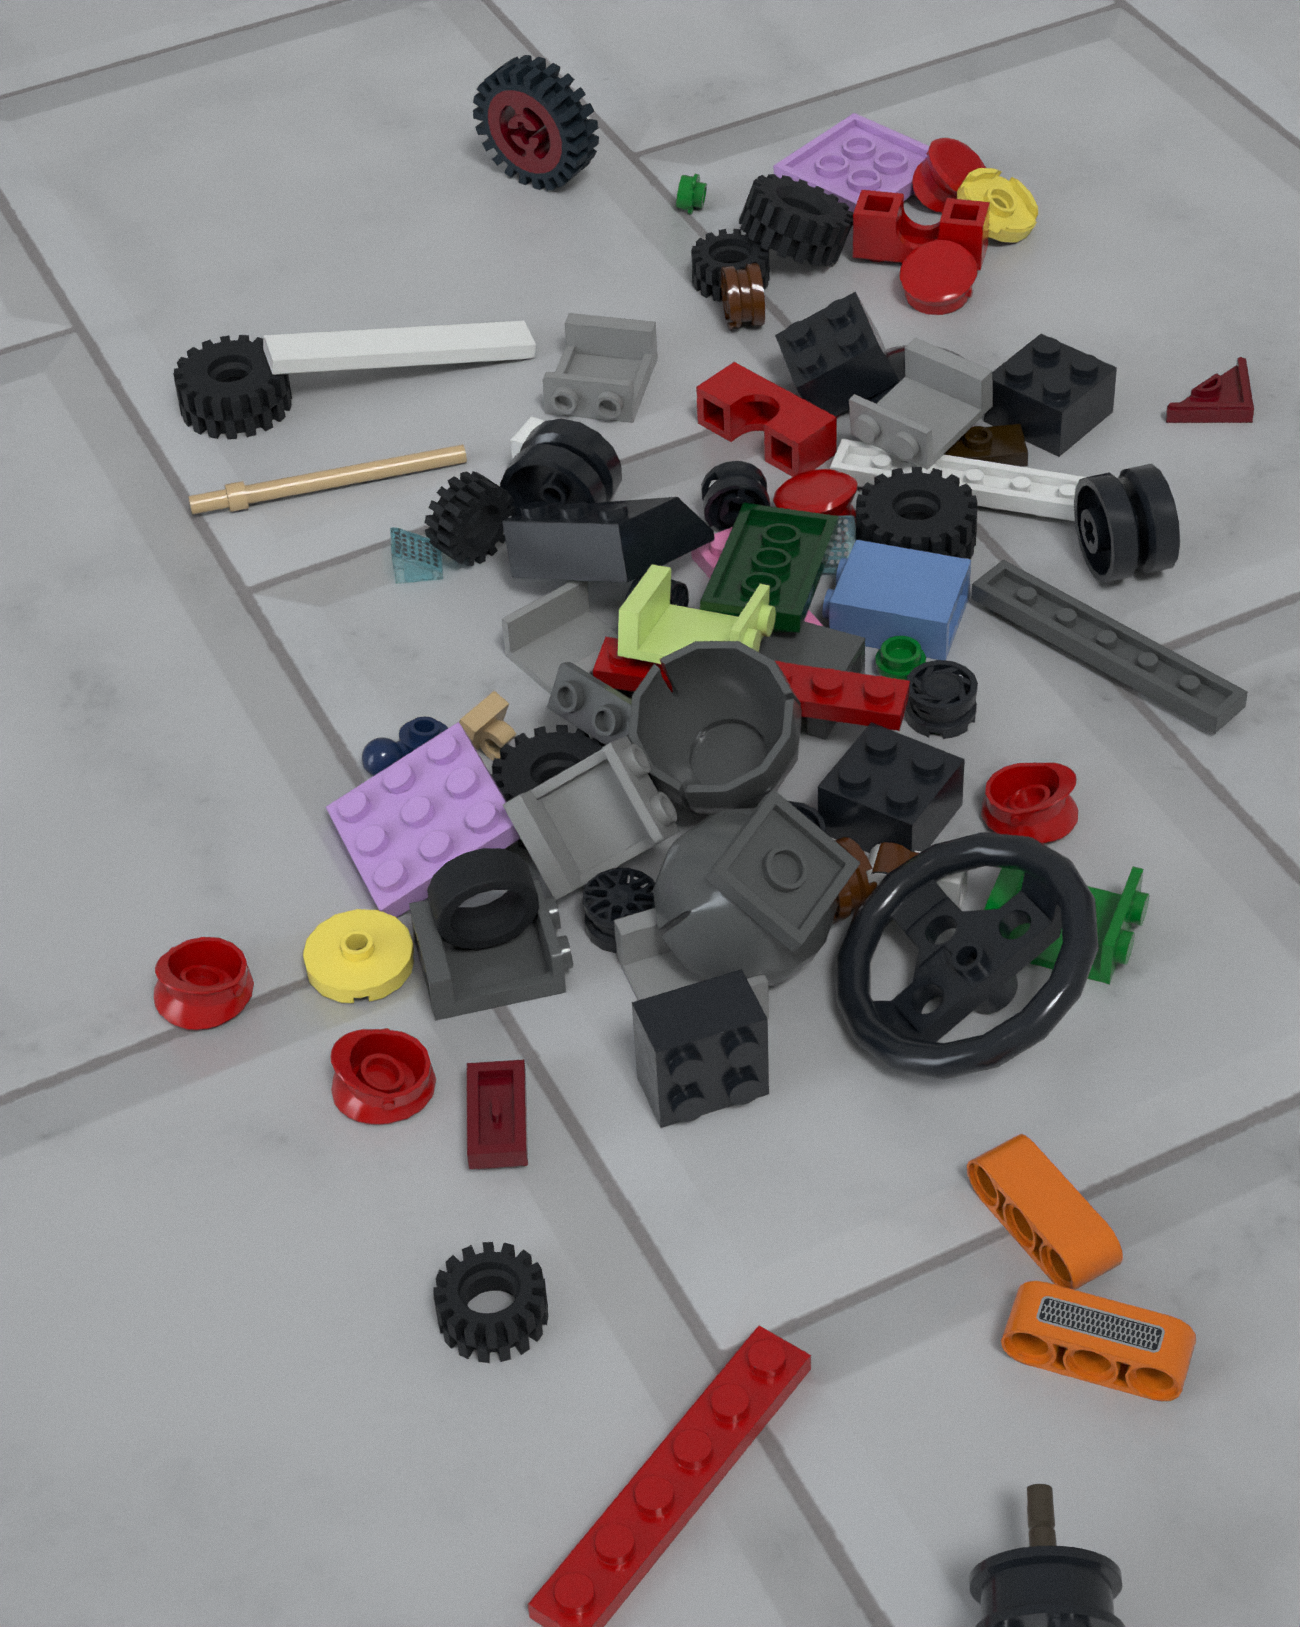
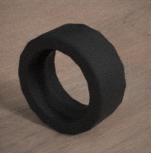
M482 848L457 856L446 862L433 875L427 888L429 904L438 933L448 943L461 948L483 949L502 944L521 934L533 922L539 910L538 893L528 865L518 854L501 848ZM491 890H508L500 898L488 904L477 907H459L465 900L479 893Z

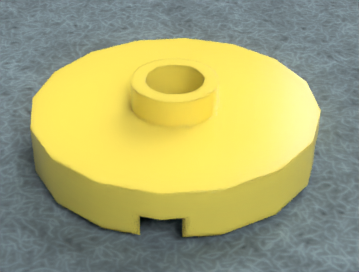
M978 168L969 172L957 190V199L990 202L988 237L1001 242L1016 243L1027 238L1037 223L1035 219L1039 215L1038 206L1031 192L1019 180L1011 177L1008 181L1001 177L1002 171L994 168Z
M355 909L335 914L320 923L306 939L303 959L310 984L322 996L340 1003H354V998L368 996L370 1002L386 997L404 984L413 970L414 945L408 928L395 916L379 910Z

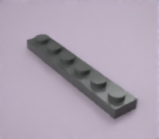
M1005 560L999 562L972 584V600L1213 733L1218 732L1246 707L1248 691Z

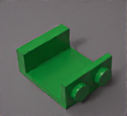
M1132 867L1122 895L1088 886L1096 901L1099 949L1087 979L1110 985L1117 964L1127 965L1135 938V933L1130 931L1132 924L1142 926L1149 904V893L1141 892L1144 869ZM1001 868L984 910L1001 908L1021 891L1024 872L1016 869ZM1030 923L1017 926L1010 933L1008 939H1017L1023 936L1028 931ZM1062 929L1060 937L1029 964L1053 970L1063 943Z

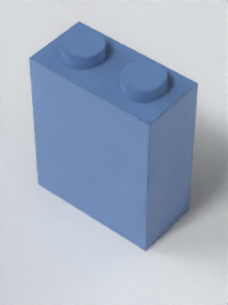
M856 540L849 557L840 559L836 573L835 590L828 589L826 592L822 610L823 618L829 619V628L864 637L866 647L880 649L882 643L890 637L908 636L919 642L926 658L946 660L970 597L971 560Z

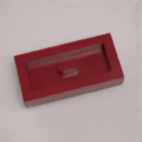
M524 1059L467 1063V1158L469 1170L528 1166L527 1090Z

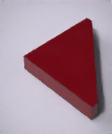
M1239 357L1236 366L1221 376L1214 374L1193 388L1191 395L1183 401L1169 403L1166 410V423H1253L1254 405L1246 358Z

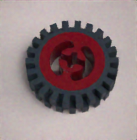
M523 55L520 59L517 56L503 64L485 78L476 89L479 93L474 96L473 103L478 107L473 110V119L482 122L475 128L478 135L488 136V139L482 143L485 150L488 151L494 148L498 153L492 158L495 164L498 166L503 161L508 164L504 173L510 178L519 172L518 183L527 185L532 181L534 189L541 190L546 187L547 191L554 190L556 187L559 186L560 188L587 167L591 163L590 160L595 157L597 151L594 147L599 144V136L592 133L599 128L597 120L587 119L594 112L591 103L581 104L580 99L586 95L581 87L575 92L569 87L575 80L569 73L559 78L558 75L561 67L557 64L552 63L546 68L545 58L538 56L532 61L531 55Z

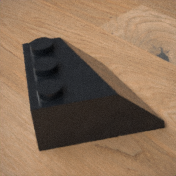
M679 497L599 503L574 502L559 506H550L547 501H537L522 505L520 507L521 513L502 521L512 578L628 583L644 575L652 564L663 566L715 540L714 530Z

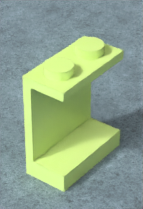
M652 564L619 609L618 656L661 664L660 658L695 641H739L759 652L761 640L764 636L770 637L775 623V607L769 606L770 586L760 584L739 617L670 604L671 568Z

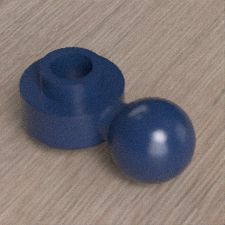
M417 717L400 728L399 741L395 742L390 738L379 737L368 742L362 752L363 767L371 776H375L447 730L448 727L432 717Z

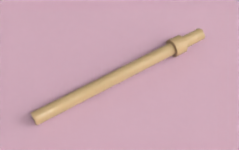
M462 444L250 485H244L243 481L224 484L225 489L191 495L188 498L192 515L229 508L230 512L249 509L248 504L467 463L464 445Z

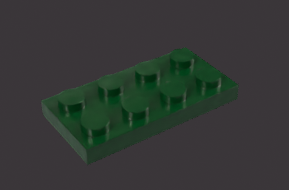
M743 503L700 600V610L739 617L760 584L769 585V606H774L776 610L772 632L785 633L790 631L800 633L838 534L839 516Z

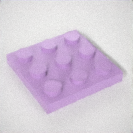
M853 113L775 164L773 168L774 174L779 178H782V175L790 176L793 181L798 182L801 179L807 181L811 187L819 186L825 189L824 193L835 195L839 198L838 203H846L850 207L848 211L854 213L861 190L904 194V201L915 194L912 184L913 175L917 166L928 157L926 153L929 150V146Z
M459 722L326 806L379 911L396 918L410 910L409 903L423 901L428 898L427 888L431 879L446 862L463 853L482 848L505 849L521 839L502 805L507 802Z

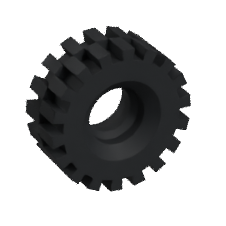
M768 174L767 177L764 175L758 176L753 181L739 218V224H741L740 228L743 232L749 233V239L753 242H761L760 247L767 251L770 249L777 251L776 255L782 258L786 256L792 257L794 262L803 264V261H808L813 266H819L820 262L828 266L832 262L836 263L841 255L853 225V212L848 211L850 207L846 203H838V197L833 194L827 195L824 193L825 189L819 186L814 188L809 186L807 181L801 179L797 182L793 181L790 176L782 175V178H779L775 174Z
M229 335L221 336V342L213 344L211 339L202 342V349L198 350L192 347L187 351L188 358L180 357L177 361L178 368H174L173 375L181 416H183L184 423L188 427L193 425L194 432L200 435L208 430L209 438L218 439L220 434H226L227 440L237 439V433L244 432L247 437L257 435V428L261 427L264 431L273 428L272 420L281 422L286 417L285 410L290 411L292 393L289 375L272 374L263 350V338L257 337L251 342L249 341V335H239L238 340H230Z
M912 467V473H903L902 468L893 469L892 475L889 478L882 473L874 477V485L867 482L862 487V495L858 494L856 540L971 559L974 554V546H976L978 512L976 495L972 496V489L967 483L959 486V477L951 474L949 477L943 478L942 470L932 468L930 474L922 473V467Z
M556 725V732L551 733L546 732L545 726L534 728V737L528 738L522 733L514 737L515 748L505 744L500 749V759L494 758L492 764L493 774L491 775L508 802L601 750L605 744L594 737L591 739L589 734L577 728L575 733L568 732V725ZM519 839L518 846L526 849L523 841Z

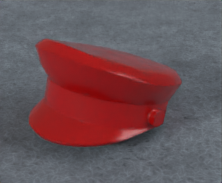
M947 137L939 138L931 142L926 153L928 157L917 166L913 175V190L918 200L924 206L936 212H943L947 198L957 199V190L968 173L978 168H986V166L968 145Z
M934 240L912 250L902 262L900 280L905 290L908 304L915 310L928 315L948 314L963 307L967 300L972 297V285L977 277V263L970 251L961 244L949 240Z
M832 469L810 470L788 479L775 491L773 502L777 508L839 516L841 523L838 524V527L841 528V531L838 532L837 536H841V539L837 540L836 538L834 544L845 542L856 534V510L851 505L858 485L854 477ZM845 519L848 520L847 524L843 522ZM845 535L849 537L847 540L844 539Z
M1054 762L1016 763L1005 766L992 774L986 783L985 796L982 799L981 816L987 826L998 834L1028 836L1041 843L1061 839L1067 836L1078 822L1079 810L1076 802L1070 795L1076 786V774L1069 767Z
M217 937L194 938L170 948L167 953L159 958L155 966L158 980L154 987V1003L159 1014L169 1023L186 1030L208 1029L229 1021L244 1009L252 997L254 981L243 951L234 943Z
M388 1028L361 1029L343 1035L334 1043L330 1056L335 1070L331 1091L335 1105L347 1117L367 1124H389L413 1116L421 1111L433 1097L437 1079L428 1051L417 1038L405 1032L394 1031Z

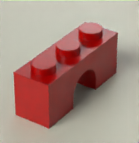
M861 190L853 213V258H863L873 262H903L906 256L920 245L934 240H949L961 244L969 250L975 258L977 270L981 271L988 247L990 202L947 198L940 221L933 225H921L915 223L906 215L904 210V194Z
M736 362L731 363L696 387L697 419L699 425L730 442L748 432L764 431L765 462L792 477L803 472L815 470L835 456L837 452V417Z

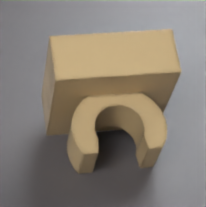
M495 691L459 721L476 750L481 748L484 754L493 761L494 758L500 759V749L516 737L514 729L504 722L509 703Z

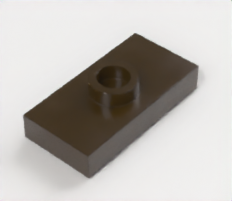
M1021 424L971 427L944 453V455L1007 465L1028 466V449Z

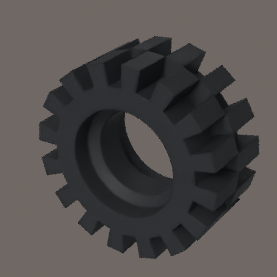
M726 229L719 230L718 236H715L712 232L705 234L706 240L699 238L696 241V246H693L691 249L692 283H694L695 290H701V295L706 298L713 294V301L720 302L722 299L721 268L734 266L736 270L744 269L746 264L758 263L762 275L763 288L766 289L768 281H770L769 250L767 251L760 247L761 242H753L749 239V233L741 235V229H734L733 234H727Z
M466 471L460 473V480L455 476L448 480L450 486L448 489L441 486L436 492L441 497L438 502L431 500L428 508L434 512L432 515H426L425 524L430 526L425 530V534L430 539L429 543L457 563L474 566V561L479 564L486 561L485 553L493 556L498 551L495 547L498 541L504 544L506 540L503 534L502 521L515 515V507L511 505L514 500L508 494V491L478 472L472 471V474Z
M482 1242L483 1253L475 1254L472 1245L462 1249V1262L452 1255L445 1262L447 1272L439 1270L435 1278L437 1287H433L440 1333H444L445 1343L451 1349L458 1345L460 1356L469 1359L473 1350H477L478 1362L489 1363L490 1353L499 1352L500 1362L511 1360L510 1348L516 1347L522 1355L530 1350L529 1337L538 1342L543 1335L542 1325H547L549 1317L545 1278L543 1279L539 1263L532 1264L531 1254L524 1249L515 1257V1249L512 1244L503 1243L501 1252H495L493 1242ZM488 1291L507 1292L515 1298L509 1307L495 1313H480L468 1307V1303L474 1297Z

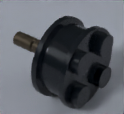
M1047 1484L1028 1486L1026 1489L1028 1504L1027 1522L1030 1529L1028 1532L1029 1547L1012 1549L990 1556L978 1563L969 1575L970 1594L981 1605V1621L975 1627H1125L1124 1623L1114 1615L1113 1600L1122 1590V1575L1119 1566L1110 1558L1094 1551L1076 1547L1057 1546L1056 1531L1053 1529L1055 1527L1053 1488Z

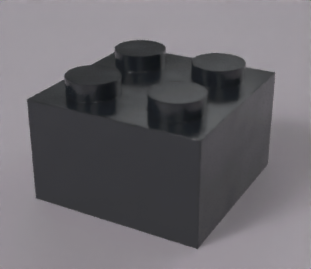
M856 291L842 299L833 301L826 308L802 321L794 322L787 329L775 335L794 385L802 399L834 416L850 409L849 399L854 394L864 399H869L900 382L878 330Z
M1040 334L992 372L993 407L984 414V422L992 426L1021 424L1026 442L1060 457L1113 413L1117 367L1099 360L1093 355L1086 354L1061 343L1055 338Z
M871 722L818 785V812L824 818L826 834L836 840L842 837L851 838L867 853H870L871 849L877 844L884 842L902 845L912 852L924 851L931 846L963 805L965 759Z
M742 969L631 1002L637 1079L660 1128L679 1122L693 1121L702 1115L733 1105L747 1104L756 1098L769 1094L768 1019Z

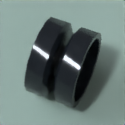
M562 418L542 422L530 432L520 452L515 455L505 470L500 487L508 491V494L512 496L514 502L511 505L515 507V515L521 513L520 507L522 505L537 501H547L550 506L574 502H611L622 481V467L613 446L599 432L581 422Z
M1151 463L1121 470L1118 478L1108 472L1079 480L1074 496L1075 526L1084 560L1094 578L1100 583H1106L1132 577L1135 569L1142 574H1147L1174 567L1178 560L1180 548L1179 520L1169 484L1160 469Z

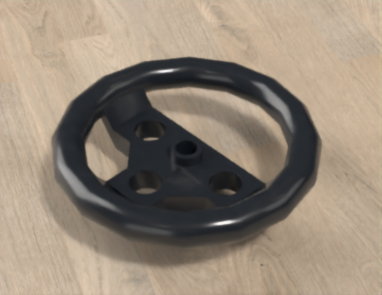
M980 832L928 847L890 871L856 909L837 954L836 1003L856 1044L896 1072L939 1079H948L998 1068L1044 1040L1081 997L1099 949L1095 898L1069 858L1032 837ZM984 866L1016 869L1024 872L1021 891L999 909L961 911L936 883L946 876ZM894 920L919 949L913 982L891 1001H873L871 997V960L884 929ZM1030 923L1028 931L1023 936L1017 939H1008L1010 933L1017 926ZM956 928L952 938L942 944H935L941 933L948 929ZM1062 929L1063 943L1050 978L1021 1012L983 1035L948 1043L937 1042L972 1011L989 1014L1006 1007L1017 992L1018 980L1016 974L1060 937ZM943 997L942 1003L936 1010L922 1014L924 1006L930 1000Z

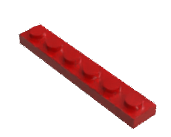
M605 636L593 668V676L614 689L635 692L654 663L618 656V638ZM775 661L801 703L802 717L868 726L872 722L890 730L900 731L909 698L910 681ZM655 663V665L660 669L662 678L664 679L668 688L671 692H673L672 685L668 680L662 668V665Z
M759 1325L528 1603L529 1617L543 1627H604L811 1370V1355Z

